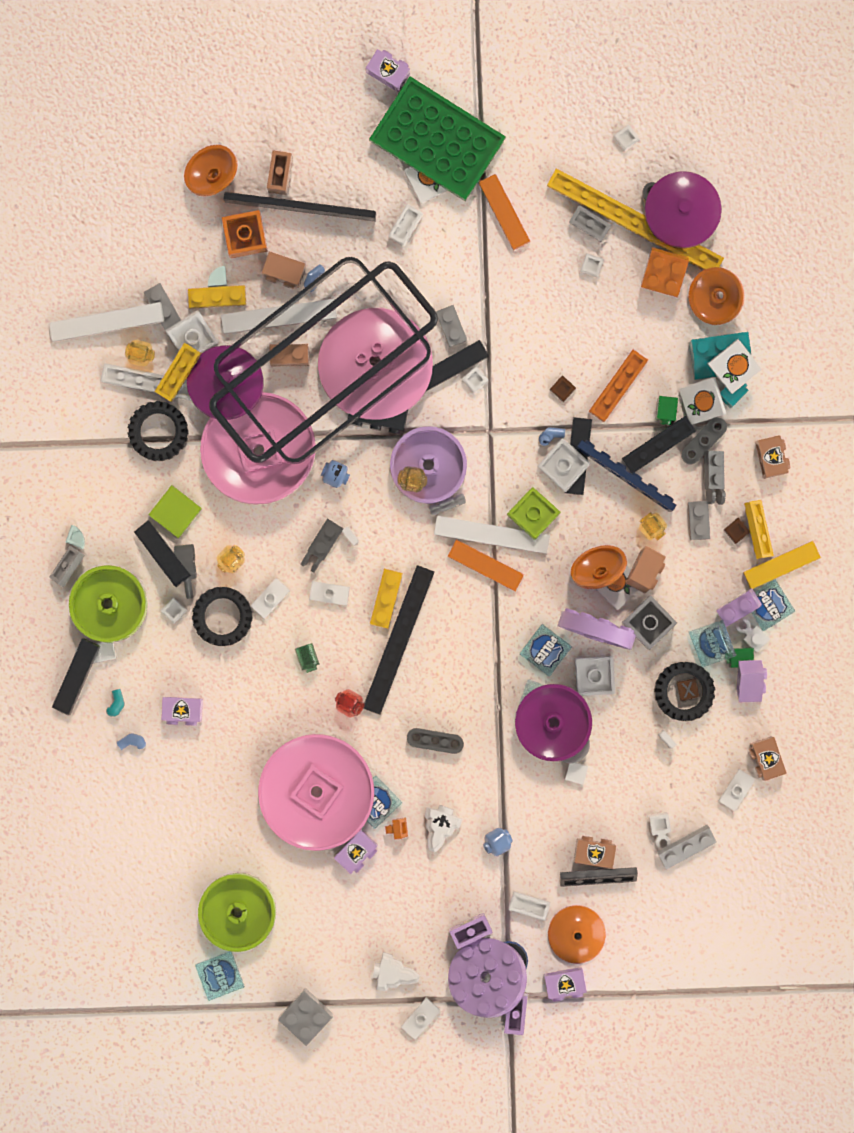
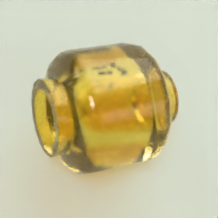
M133 340L126 346L125 357L131 364L147 366L150 361L154 360L155 351L149 342Z
M407 466L400 470L397 482L402 490L417 493L427 485V476H425L423 469Z
M650 512L639 521L641 523L639 529L648 540L655 538L658 541L666 534L664 530L667 528V523L659 513Z
M227 545L216 557L219 563L217 565L218 568L224 573H235L245 562L244 551L237 545Z

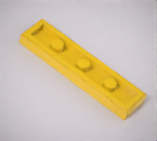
M811 541L746 570L743 574L750 589H754L816 561L821 556L814 541Z

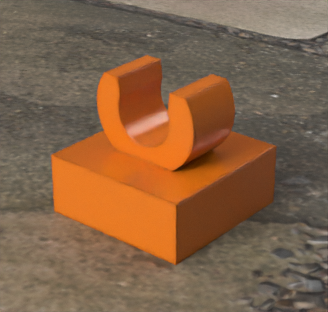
M406 817L392 820L393 825L385 826L386 834L394 833V839L408 837Z

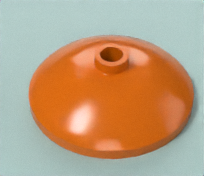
M210 145L199 150L186 165L184 171L186 186L192 193L198 196H211L221 192L232 182L236 175L237 158L228 147L223 145Z
M721 267L708 268L701 271L693 279L689 289V303L694 314L703 322L711 325L725 324L732 321L740 313L744 304V289L739 278L730 270ZM719 292L723 293V298L719 297Z
M603 545L591 548L574 561L571 567V577L574 583L581 588H604L621 577L627 566V558L624 552L615 546Z
M572 905L561 909L552 918L548 928V940L552 950L559 958L569 963L579 964L592 960L600 953L605 943L606 931L602 919L595 911L585 906ZM575 933H580L581 938L575 939Z

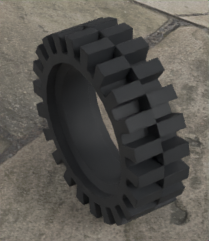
M147 402L146 405H141L138 410L136 409L133 412L134 415L129 419L130 424L127 427L129 429L127 434L130 444L137 453L152 461H165L166 459H172L175 455L177 456L179 451L183 450L184 444L188 440V424L183 414L175 406L167 402ZM153 414H164L170 417L175 425L176 433L173 441L161 449L148 447L141 437V426L144 420Z
M214 587L201 594L200 598L196 600L192 610L193 626L197 631L196 633L204 641L216 646H229L241 641L247 635L253 620L252 609L249 601L239 591L229 587ZM222 598L234 602L240 612V621L236 629L223 635L212 632L205 622V612L209 604Z
M673 663L659 674L655 682L654 692L657 705L664 714L675 720L693 721L701 718L712 707L713 699H715L714 691L716 689L713 684V678L710 677L708 671L696 663ZM687 673L695 676L702 686V697L699 703L690 709L675 707L667 695L668 684L679 674Z

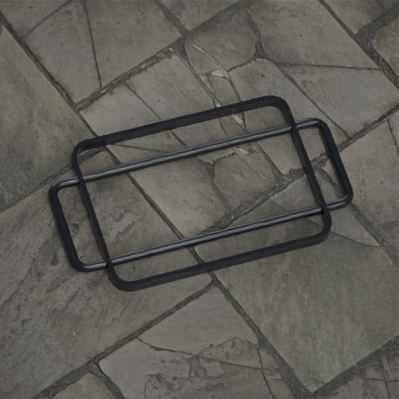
M345 257L215 359L214 372L224 387L212 396L209 402V409L246 457L252 462L262 463L278 452L287 463L300 464L428 363L431 350L423 336L437 325L438 315L396 263L386 261L379 264L372 271H369L358 258ZM353 263L360 267L365 274L362 279L231 382L227 383L219 373V365L226 357L343 265ZM384 270H393L429 314V323L419 331L376 280L375 277ZM371 281L414 334L275 443L233 389ZM419 340L424 345L427 354L420 363L304 455L292 459L284 454L281 450L284 446ZM228 393L232 395L272 445L262 455H255L218 410L217 402Z

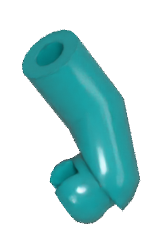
M121 688L111 691L114 702L106 709V713L110 717L119 715L125 706Z

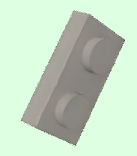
M580 205L569 221L570 224L599 242H602L612 226Z
M454 304L436 311L449 348L466 342L467 337Z
M707 501L688 502L690 540L710 539Z
M70 545L49 578L64 587L85 555Z

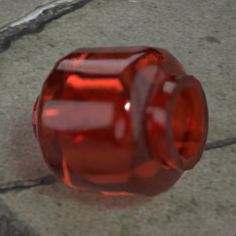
M350 689L339 692L335 697L337 711L349 718L358 716L364 708L362 696Z

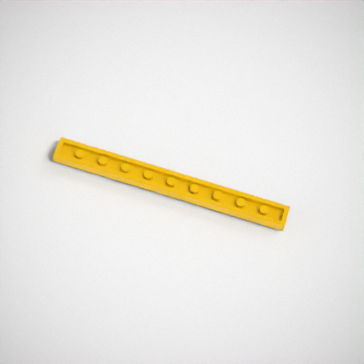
M557 168L547 184V187L671 253L689 257V263L703 270L720 267L724 260V257L701 245L691 248H674L662 243L650 231L645 215Z

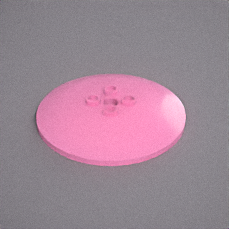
M385 308L358 310L343 317L329 330L320 347L318 371L321 384L330 399H333L373 366L370 364L371 358L378 357L382 360L414 334L396 311ZM409 319L419 331L420 328L411 319ZM418 340L336 406L348 414L354 415L426 357L427 351L424 345ZM432 352L428 363L360 418L371 420L386 419L411 409L422 398L430 383L433 369Z
M266 392L262 393L259 402L250 411L275 443L307 419L301 409L288 399ZM247 414L236 419L227 420L253 453L257 446H262L264 452L272 447ZM214 418L208 420L201 438V460L212 484L227 497L246 504H267L287 497L305 481L311 471L315 458L314 453L300 464H290L277 452L262 463L252 462L217 419ZM308 427L281 449L286 456L292 459L299 458L316 445L312 427Z
M305 735L285 743L269 758L259 781V804L265 821L271 830L283 841L305 850H327L349 841L366 823L374 801L373 778L366 761L360 753L345 741L329 735ZM319 786L322 789L320 797L312 795L311 790L313 787Z

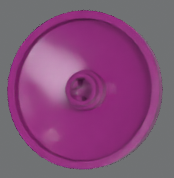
M679 171L662 177L653 185L646 198L645 219L650 231L659 241L674 248H691L702 244L712 236L721 219L722 205L717 190L706 178L693 172Z
M231 345L216 346L204 351L187 377V389L192 403L200 412L214 419L216 418L209 409V402L212 396L224 387L214 372L215 359ZM238 348L220 363L219 373L229 383L257 360L246 350ZM261 368L233 389L250 411L257 405L263 393L264 378ZM230 393L217 402L218 410L227 420L236 419L246 414Z
M547 684L535 688L523 698L516 712L515 729L519 741L530 754L545 761H563L579 753L587 744L592 731V714L585 699L574 689L560 684Z

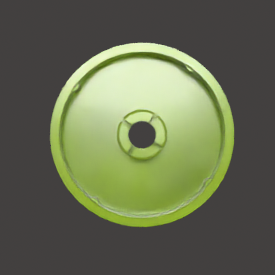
M112 565L98 566L86 571L75 582L69 596V612L77 629L85 636L104 643L119 642L132 636L144 622L148 608L147 595L139 579L129 571ZM107 599H111L113 608L105 609L104 602Z
M230 873L216 879L204 891L198 907L199 924L206 938L215 946L231 952L247 951L261 944L271 932L276 919V903L270 889L260 879L246 873ZM233 908L243 910L242 916L235 917L232 913Z

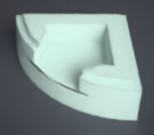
M225 266L216 268L210 274L208 287L227 286Z
M71 525L65 543L84 549L85 538L82 531L78 527Z

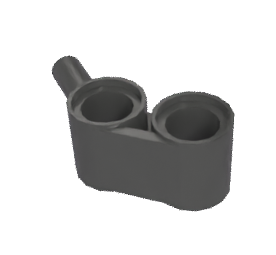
M194 544L174 546V553L191 575L184 581L186 598L191 599L194 597L191 581L197 578Z

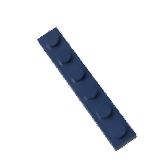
M588 440L578 442L575 447L578 451L668 512H672L677 505L673 503L674 499L672 497L657 492L658 488L651 483L647 485L641 481L643 478L634 472L631 474L626 471L627 467L618 461L615 463L610 460L611 456L604 451H597L594 449L595 445Z

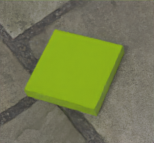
M171 485L148 515L177 538H180L202 508Z
M532 487L507 513V516L533 540H536L561 512Z

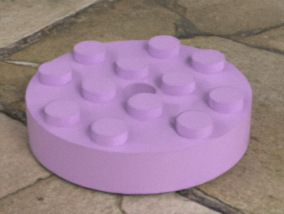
M425 426L413 429L400 438L392 451L390 470L396 487L403 495L418 503L435 504L450 498L461 487L466 475L467 459L461 443L455 436L444 429ZM430 460L434 463V467L431 470H426L423 467V463Z
M568 608L562 611L557 625L560 628L583 635L586 638L632 650L636 637L634 630L622 625L619 628V626H616L609 620L603 618L598 620L590 614L584 612L577 613V611Z
M481 938L462 947L454 956L448 973L449 989L455 1002L466 1012L483 1018H495L510 1012L523 997L527 983L526 967L519 953L510 945L492 938ZM490 973V981L486 983L484 981L485 976Z

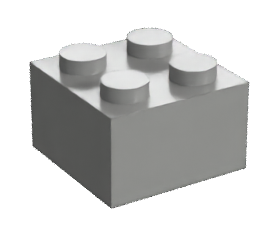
M651 595L621 622L625 627L634 630L636 638L647 650L652 649L677 624L672 616Z
M305 988L281 1013L278 1020L307 1046L333 1018V1013Z

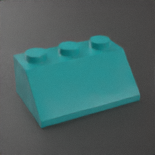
M749 332L692 339L689 342L694 380L718 377L707 363L737 339L751 354Z

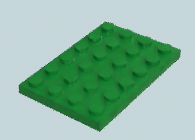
M409 76L372 133L369 141L466 202L504 143L506 136Z

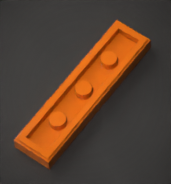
M494 174L480 181L479 185L513 251L530 243V239L497 175Z
M633 349L588 412L602 422H605L648 359Z
M458 540L455 541L447 556L515 592L524 576L523 573Z

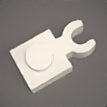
M743 619L742 621L746 624V628L743 630L739 626L735 628L739 633L746 635L743 640L758 653L770 638L758 626L752 629L750 622L747 619Z
M668 812L649 815L652 835H657L655 838L656 846L660 847L659 842L662 839L666 840L667 846L670 845V839L666 835V833L671 832Z

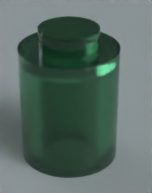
M313 643L295 649L302 671L306 670V673L318 670L317 665H320Z

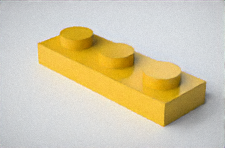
M241 285L188 289L189 309L246 305V287Z
M184 343L154 392L172 402L202 353Z
M762 500L744 503L756 559L774 556Z
M384 568L370 624L389 628L403 573Z

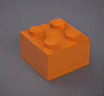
M260 210L222 217L228 254L231 259L268 252Z
M652 247L641 281V287L678 298L689 263V257Z

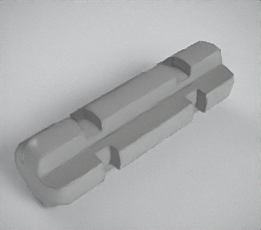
M459 494L455 498L451 497L439 502L437 505H430L429 510L432 515H436L440 511L444 512L457 507L456 505L458 504L460 506L466 503L465 496Z

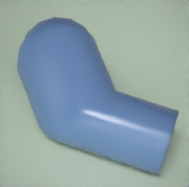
M321 264L308 272L303 284L304 288L325 272Z
M547 428L539 436L540 444L547 446L554 438H565V429Z
M133 733L116 742L121 750L129 745L137 746L138 749H143L146 746L144 738Z

